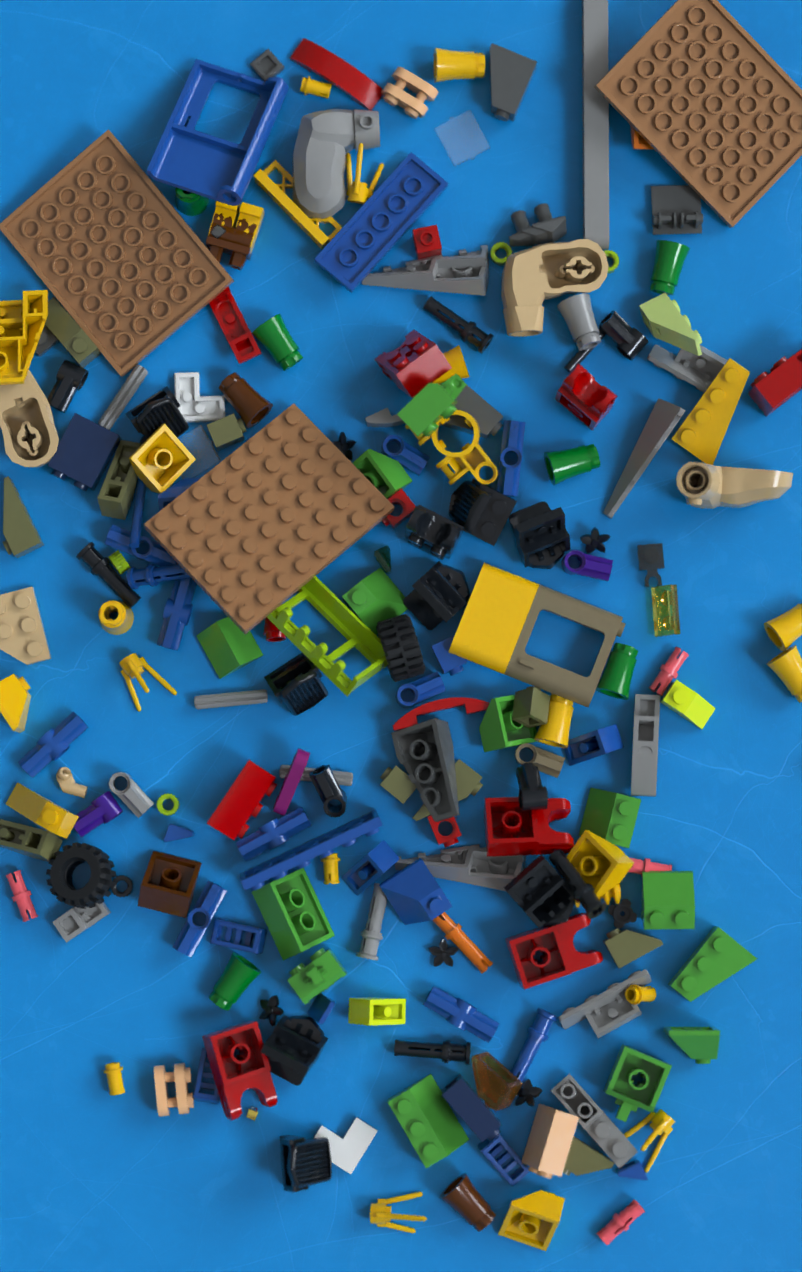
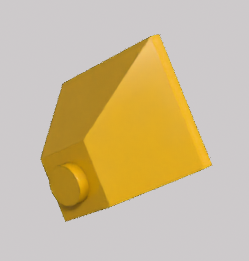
M164 423L129 457L135 474L150 491L162 493L168 489L196 460Z
M12 674L0 681V712L13 731L22 733L25 730L31 700L28 690L31 687L23 676L19 678L17 675Z
M589 830L583 832L567 855L568 860L573 864L586 884L594 887V893L598 898L619 884L634 864L618 846Z
M539 1190L512 1201L498 1235L546 1251L560 1222L565 1198Z

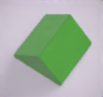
M229 617L216 621L196 635L220 679L264 656L251 631L244 634Z

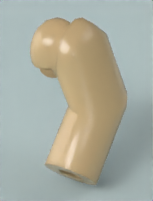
M61 767L56 773V780L62 792L85 798L88 786L75 783L71 770L68 767Z

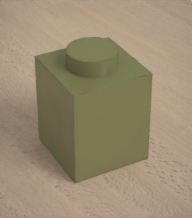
M234 413L207 424L217 451L245 440L242 434L247 432L241 418L236 419Z
M529 686L524 690L516 691L512 720L528 728L547 724L550 696L535 686Z
M397 766L393 769L388 767L380 777L383 781L380 786L402 804L407 801L417 788L411 782L408 775Z

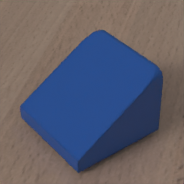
M171 824L168 826L163 842L194 837L195 833L194 831Z
M320 993L307 1014L319 1024H324L335 1005V1001Z
M639 1160L625 1164L620 1169L616 1168V1173L619 1177L648 1180Z

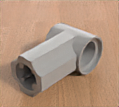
M118 772L110 778L109 788L138 818L155 804L128 773ZM119 776L125 777L128 781L127 788L122 791L118 790L114 784L115 779Z

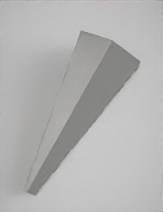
M482 245L479 251L467 253L466 249L459 250V255L443 257L441 254L405 262V267L391 270L390 266L383 267V272L369 273L362 281V285L485 296L489 283L488 245Z
M658 398L603 512L604 515L610 519L614 516L685 413L684 409Z
M478 844L441 850L440 854L426 856L425 852L418 853V857L402 859L401 856H398L400 859L395 863V868L401 871L421 858L433 877L505 891L504 887L525 869L526 855L487 857L486 847L480 848Z

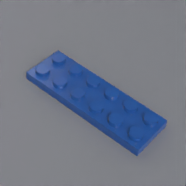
M411 152L314 258V262L352 293L448 187V182Z
M376 809L241 872L240 881L244 890L249 888L251 891L263 887L265 885L264 881L270 878L278 880L286 876L289 869L294 867L297 869L304 868L311 864V859L317 856L320 859L334 853L333 849L340 845L345 848L356 843L357 837L364 834L366 837L376 834L380 831L379 827L383 826Z

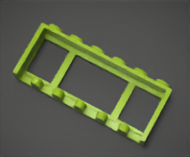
M315 576L298 590L299 593L276 608L267 618L348 697L357 687L380 670L385 669L388 665L380 639ZM305 599L348 640L328 656L325 655L328 651V646L324 642L316 646L308 638L310 628L307 625L298 628L290 620L293 615L291 609ZM355 647L372 665L351 680L343 672L346 668L345 662L343 660H338L336 663L333 662Z

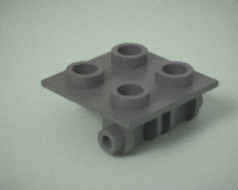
M689 185L651 186L653 235L702 234L703 214H701V197Z

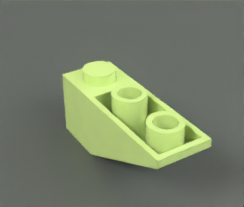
M663 293L639 305L643 322L655 338L697 356L702 355L700 348L702 343L701 336L697 330L693 331L691 329L688 317L680 314L681 311L675 299L671 301L668 295Z

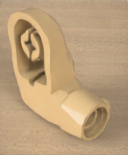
M589 239L545 243L513 253L507 258L502 273L501 295L508 336L526 337L543 333L544 307L542 303L544 299H553L564 294L589 293L600 288L607 277L609 265L606 254L598 243Z
M28 370L24 384L0 385V428L3 433L5 452L11 461L24 467L35 468L41 467L51 460L57 451L59 438L51 406L31 371Z
M688 462L678 471L676 481L677 487L687 500V504L700 509H714L718 506L742 508L758 502L780 498L791 488L793 473Z

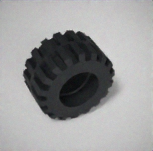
M407 614L377 622L376 629L384 650L391 678L398 682L424 674L425 664L410 617Z
M78 842L72 843V846H63V852L57 850L54 854L56 859H50L49 864L52 867L47 869L46 872L47 875H50V879H47V885L53 887L50 889L52 895H56V899L60 902L83 909L86 907H96L95 903H103V897H109L111 894L108 891L110 886L114 888L116 883L112 881V877H116V871L111 870L114 867V863L108 860L110 858L109 855L102 852L99 848ZM87 862L91 869L90 879L83 888L76 890L72 883L73 871L79 864Z

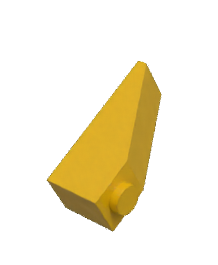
M18 782L6 802L7 806L29 820L66 839L79 816Z

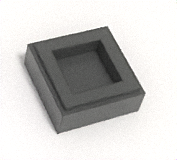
M269 49L250 64V67L265 82L269 77H276L285 69L284 65Z

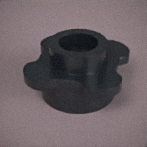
M623 899L620 904L610 905L608 908V913L612 915L614 926L617 928H622L624 924L628 922L633 923L637 919V914L633 912L630 907L631 902L628 899ZM621 911L625 912L624 916L620 915Z

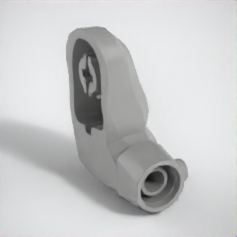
M331 109L316 111L301 118L292 160L293 202L308 217L319 219L331 217L343 208L347 198L344 182L346 153L355 148L358 151L360 143L363 144V150L380 147L379 111Z

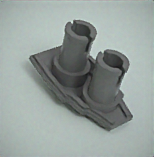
M543 203L534 208L538 222L530 226L525 211L514 212L511 215V220L517 233L509 237L510 247L554 243L567 234L566 217L553 218L549 205Z

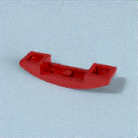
M303 38L290 57L292 61L307 71L315 72L350 95L353 101L367 110H373L383 95V89L365 74L310 40Z
M228 286L209 302V305L240 365L260 355L261 351Z
M466 697L445 698L428 702L402 716L393 725V730L398 731L418 724L416 716L463 705L466 715L486 711L489 702Z

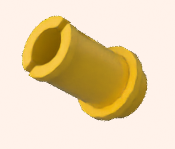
M308 76V78L303 77L300 92H304V95L308 93L328 99L332 84L313 80L311 76Z
M332 853L325 858H321L324 870L323 884L339 883L338 861H340V858H338V853Z
M633 984L626 989L625 998L633 1005L640 1002H653L656 998V990L654 987L651 988V986L640 987Z
M120 1062L108 1063L105 1065V1070H103V1073L107 1076L110 1096L125 1093L121 1073L123 1067L120 1066Z

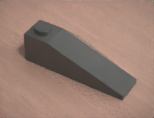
M434 718L392 732L396 757L407 770L409 779L420 792V797L434 821L439 822L459 815L454 748L448 722Z

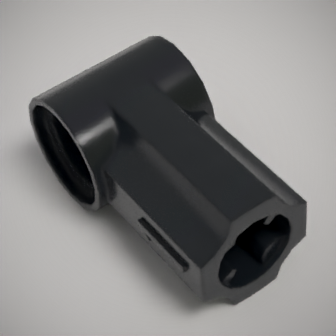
M616 311L606 315L599 325L617 344L616 348L631 361L648 343L647 338L640 331L632 328Z
M65 360L57 373V381L47 398L50 406L65 413L77 390L79 391L83 387L89 371Z
M524 763L522 766L517 767L516 776L519 785L520 809H547L548 793L546 787H542L538 767L534 766L533 763Z
M330 765L317 767L314 771L310 772L309 776L324 804V811L330 817H340L346 810V793L341 789ZM337 799L341 804L335 806L330 804L329 801Z

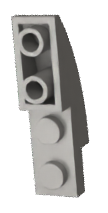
M635 694L631 796L656 797L660 695Z
M570 1074L551 1090L572 1115L579 1117L578 1122L619 1169L638 1153L637 1149Z

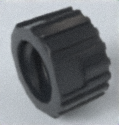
M119 875L112 880L116 883L114 888L111 887V890L117 897L129 896L133 891L134 884L130 877ZM121 880L125 881L128 885L124 892L118 891L116 887L117 883Z

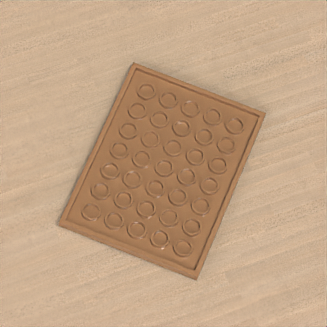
M677 0L594 86L729 228L734 227L802 155V89L717 0Z
M109 129L0 223V230L121 377L126 375L234 282L233 278Z
M293 403L144 523V528L236 626L246 634L392 513L394 506Z

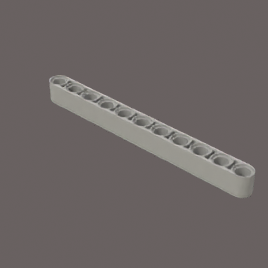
M582 0L583 239H589L598 243L602 250H608L609 102L594 88L608 73V0Z

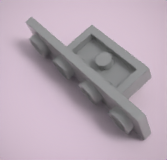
M654 345L647 357L655 366L671 372L680 380L687 381L701 392L707 390L728 361L701 345L702 355L700 356L680 349L676 356L664 348Z
M647 969L636 971L627 980L610 985L605 992L598 996L592 995L588 997L583 1004L576 1008L566 1009L558 1017L562 1027L567 1029L587 1018L597 1038H600L642 1015L637 1004L633 1005L626 1000L625 991L633 984L644 987L651 983L652 980Z

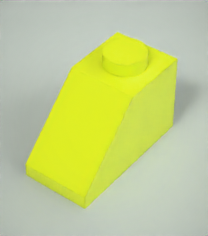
M678 680L671 684L660 703L701 730L716 709L698 693Z
M349 998L348 1023L405 1024L406 999Z

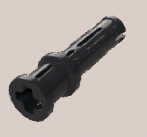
M432 296L423 307V310L429 312L460 334L463 342L468 341L478 348V352L481 354L486 350L494 335H488L476 327L477 323L467 322ZM439 310L455 320V323L439 313ZM475 334L476 336H478L481 339V341L475 338L473 335Z
M93 542L89 543L78 553L76 558L78 560L82 559L91 569L93 575H98L117 596L129 608H132L141 597L109 565V559L107 557L104 558L94 548L95 544Z
M562 849L554 851L549 856V860L574 892V900L580 903L586 910L588 919H593L602 914L607 905L596 896L594 887L586 884Z
M395 1040L394 1056L442 1059L444 1063L457 1061L465 1062V1065H469L471 1042L454 1044L446 1040V1042L443 1041V1044Z

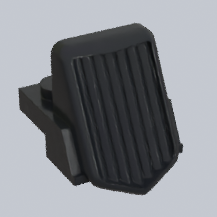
M167 386L126 413L138 433L143 432L147 439L163 423L167 425L177 438L189 429L188 423L178 409L180 404Z
M473 478L472 481H464L452 493L448 513L453 522L464 527L463 531L494 546L517 501Z
M539 502L510 514L509 523L515 535L517 549L525 568L529 566L531 568L551 569L563 557L565 551L570 550V535L565 528V514L561 507L551 510L546 502Z
M439 561L412 585L414 590L404 598L403 603L428 630H433L443 620L448 622L466 605L471 594L464 573L450 566L443 565Z
M303 653L264 677L279 702H284L294 716L314 707L328 695V691L320 679L323 677L321 672Z
M542 854L504 887L505 891L539 928L567 922L575 905L574 892Z
M284 1015L275 1026L272 1035L264 1043L261 1053L267 1055L271 1073L299 1086L318 1060L328 1038L324 1036L323 1031L313 1018L287 1017Z
M294 1135L280 1136L283 1187L285 1191H302L308 1189L310 1185L331 1180L332 1159L328 1138L305 1139V1137Z

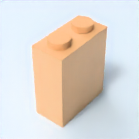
M538 1105L522 1158V1163L529 1166L528 1171L549 1179L552 1178V1175L562 1177L579 1117L549 1106Z

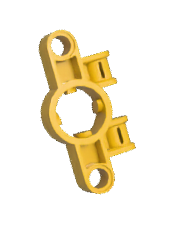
M456 410L452 414L465 417L466 420L464 421L466 424L474 429L472 443L468 442L461 448L463 450L461 452L454 453L446 450L447 446L444 441L438 439L440 424L444 425L447 423L450 417L448 419L442 417L436 423L439 426L438 429L429 437L425 435L419 437L411 430L418 439L419 446L432 438L436 449L446 455L435 466L437 469L440 468L447 476L450 485L469 471L482 484H491L497 479L498 469L478 444L480 428L475 418L469 413ZM448 464H449V465L452 467V469L455 471V474H454V472L450 469V467L448 466ZM490 466L492 468L493 477L490 480L481 478L480 470L482 467Z

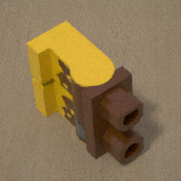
M216 201L215 212L206 240L207 248L219 263L223 253L230 254L229 267L242 270L246 259L250 260L252 250L264 218V208L242 202L241 206L240 204L232 206Z

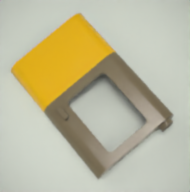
M484 562L448 652L589 707L616 636L621 637L626 623L622 622L623 617ZM540 611H548L603 633L604 640L590 676H581L528 655L525 652Z

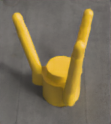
M362 143L358 146L355 181L353 183L351 154H346V196H348L349 202L364 204L367 198L369 199L373 195L384 167L383 163L379 164L369 189L367 188V183L360 182L363 158Z
M133 653L119 662L123 669L120 672L125 678L138 712L142 709L131 678H136L145 693H148L149 688L141 677V674L144 672L143 667L173 695H177V691L146 662L144 657L139 658L136 653Z
M661 1109L657 1113L650 1112L645 1119L623 1134L628 1138L651 1121L652 1123L649 1127L654 1131L642 1145L641 1151H645L657 1135L661 1136L644 1168L646 1173L649 1172L666 1138L673 1130L672 1125L675 1123Z
M416 1192L387 1199L378 1198V1203H371L370 1224H377V1227H387L403 1232L415 1233L416 1230L414 1228L391 1223V1219L426 1221L427 1218L417 1215L392 1213V1207L387 1206V1204L421 1197L423 1193Z

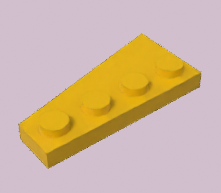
M729 358L676 431L672 440L704 463L713 465L750 371Z

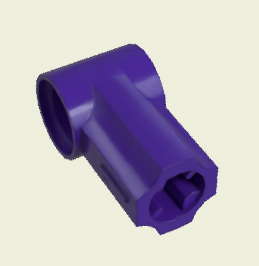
M573 550L563 557L562 568L570 575L577 574L608 582L613 560ZM574 556L579 559V568L573 569L569 566V557Z
M110 791L91 802L92 805L76 814L79 818L74 828L81 837L101 824L108 823L123 812Z

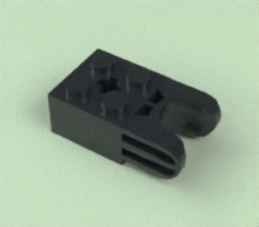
M418 505L415 507L406 525L405 537L408 538L410 545L418 549L424 546L430 549L432 556L443 560L444 557L450 559L463 534L464 527Z

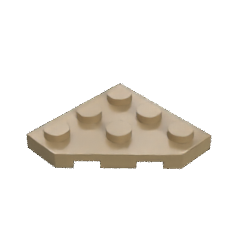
M33 587L0 595V650L26 665L52 659Z

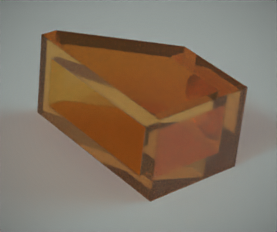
M489 1052L474 1055L471 1061L478 1096L485 1101L489 1108L495 1111L509 1107L523 1083Z

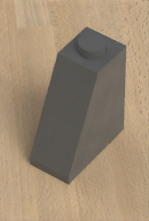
M492 43L489 52L491 113H494V116L499 120H511L514 122L536 70L537 61Z
M467 385L457 397L458 403L455 407L457 410L465 411L475 418L480 428V437L487 439L490 434L495 436L503 427L501 423L503 416ZM460 415L450 416V420L442 425L474 435L473 427L470 428L464 421L466 418Z

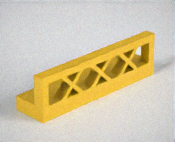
M276 160L264 171L259 169L253 175L254 181L322 250L342 229L332 216L325 219L309 218L285 194V188L293 189V177ZM274 169H277L282 174V184H275L268 177ZM285 178H286L291 184H285ZM319 223H330L335 230L327 237L319 228Z

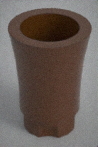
M236 372L228 375L218 387L224 394V398L239 414L247 428L258 424L273 407L272 403L262 397Z
M466 1173L457 1177L440 1195L443 1201L456 1210L470 1226L473 1225L478 1232L486 1228L496 1216L490 1209L491 1206L480 1195Z

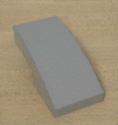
M388 408L365 418L368 427L384 428L406 424L397 414L391 416Z
M104 902L101 904L95 903L96 907L93 908L73 907L53 921V924L66 943L111 913Z

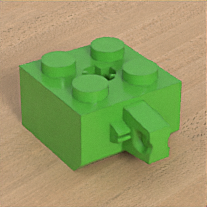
M457 374L442 384L429 383L397 415L417 436L423 437L425 435L429 437L438 429L439 426L436 423L442 417L448 419L457 410L455 405L458 401L456 399L467 384Z
M321 948L310 956L312 962L306 966L301 963L289 972L291 977L287 981L305 1005L316 995H319L333 985L338 979L347 975V971L330 948L327 951Z
M622 1044L603 1090L606 1094L616 1097L615 1104H618L619 1108L615 1118L626 1122L630 1111L636 1112L638 1107L652 1113L672 1066L667 1062ZM638 1072H641L640 1076L643 1078V1081H638L636 1085L632 1084L634 1082L631 1078L632 1075H637Z

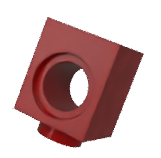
M437 225L413 229V241L417 260L442 254Z
M402 488L387 500L392 505H400L403 512L399 516L389 514L384 518L382 523L386 527L390 524L393 529L396 528L414 512L416 506Z
M432 816L427 817L438 845L443 843L446 848L459 842L457 837L462 836L455 817L435 822ZM443 821H447L452 825V833L448 836H443L438 831V826Z

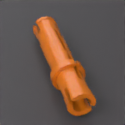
M445 912L433 919L436 925L446 934L444 937L447 940L450 939L476 966L481 974L493 964L461 930L462 926L459 923L456 924Z

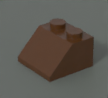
M153 851L141 883L138 906L186 918L193 899L201 863Z

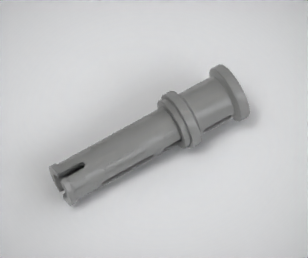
M374 883L365 930L363 929L360 934L362 936L360 951L356 953L357 957L376 961L379 959L377 956L379 942L383 940L382 933L380 932L387 904V897L381 890L379 883Z

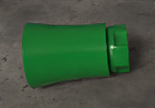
M175 187V204L181 213L188 216H196L205 211L209 198L194 193L186 194L188 191Z
M666 240L656 241V255L650 291L673 296L684 261L690 250L688 246Z
M280 314L270 318L252 332L284 371L303 359L298 351L299 347L291 337Z
M594 444L560 451L544 452L546 470L553 485L600 467L599 454Z
M615 643L596 691L613 698L628 700L638 650L629 645Z
M233 952L208 998L218 1007L229 1011L247 987L261 974V970L243 956Z

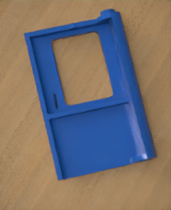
M196 59L147 168L148 175L158 182L232 206L239 205L289 90L288 85L280 77H269L265 82L243 73L234 72ZM215 83H222L260 97L244 137L239 144L195 130Z

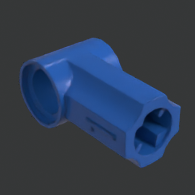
M398 435L387 436L381 447L383 455L399 461L403 467L418 476L430 459L428 455L406 443ZM396 442L400 450L397 453H391L387 450L386 444Z
M438 671L409 684H403L396 693L398 705L406 709L412 708L422 701L445 692L446 689ZM410 690L414 694V700L404 702L400 696L401 692Z

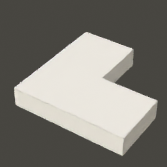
M199 372L174 373L175 398L180 404L178 409L187 423L214 422L225 417L224 396H200Z
M356 1117L344 1138L321 1125L314 1138H328L332 1163L352 1174L378 1130Z

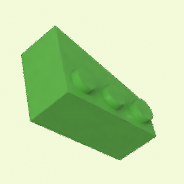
M714 926L668 985L691 1002L757 960V958L721 928Z

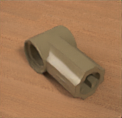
M529 743L521 744L516 749L514 755L519 765L533 763L534 766L538 767L539 772L558 778L565 760L562 756L540 749ZM522 748H529L532 751L533 758L531 761L524 762L520 759L519 752Z

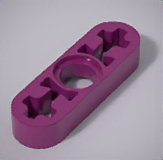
M297 749L275 801L273 812L285 816L308 762L310 752Z

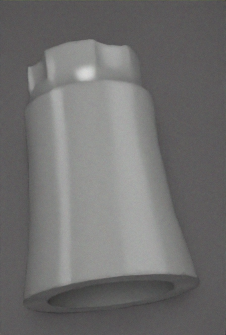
M590 294L574 295L557 305L574 342L577 343L579 351L589 350L601 343L600 332L591 306Z

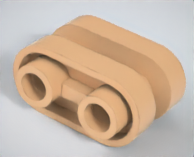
M398 66L392 75L397 82L395 85L391 83L385 85L382 90L383 99L394 107L399 105L413 119H417V117L423 118L428 110L424 101L433 102L439 92L428 82ZM406 87L409 90L416 93L417 96L413 97L412 95L403 91V89Z
M185 1063L174 1064V1072H166L165 1065L154 1066L159 1117L169 1116L170 1108L178 1107L179 1115L189 1114L190 1108H194L193 1092L188 1093L187 1084L192 1082L190 1067L186 1068ZM167 1082H175L177 1097H168Z

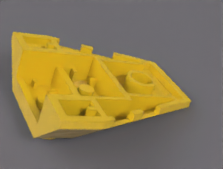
M48 290L23 291V300L0 301V385L24 384L48 316Z

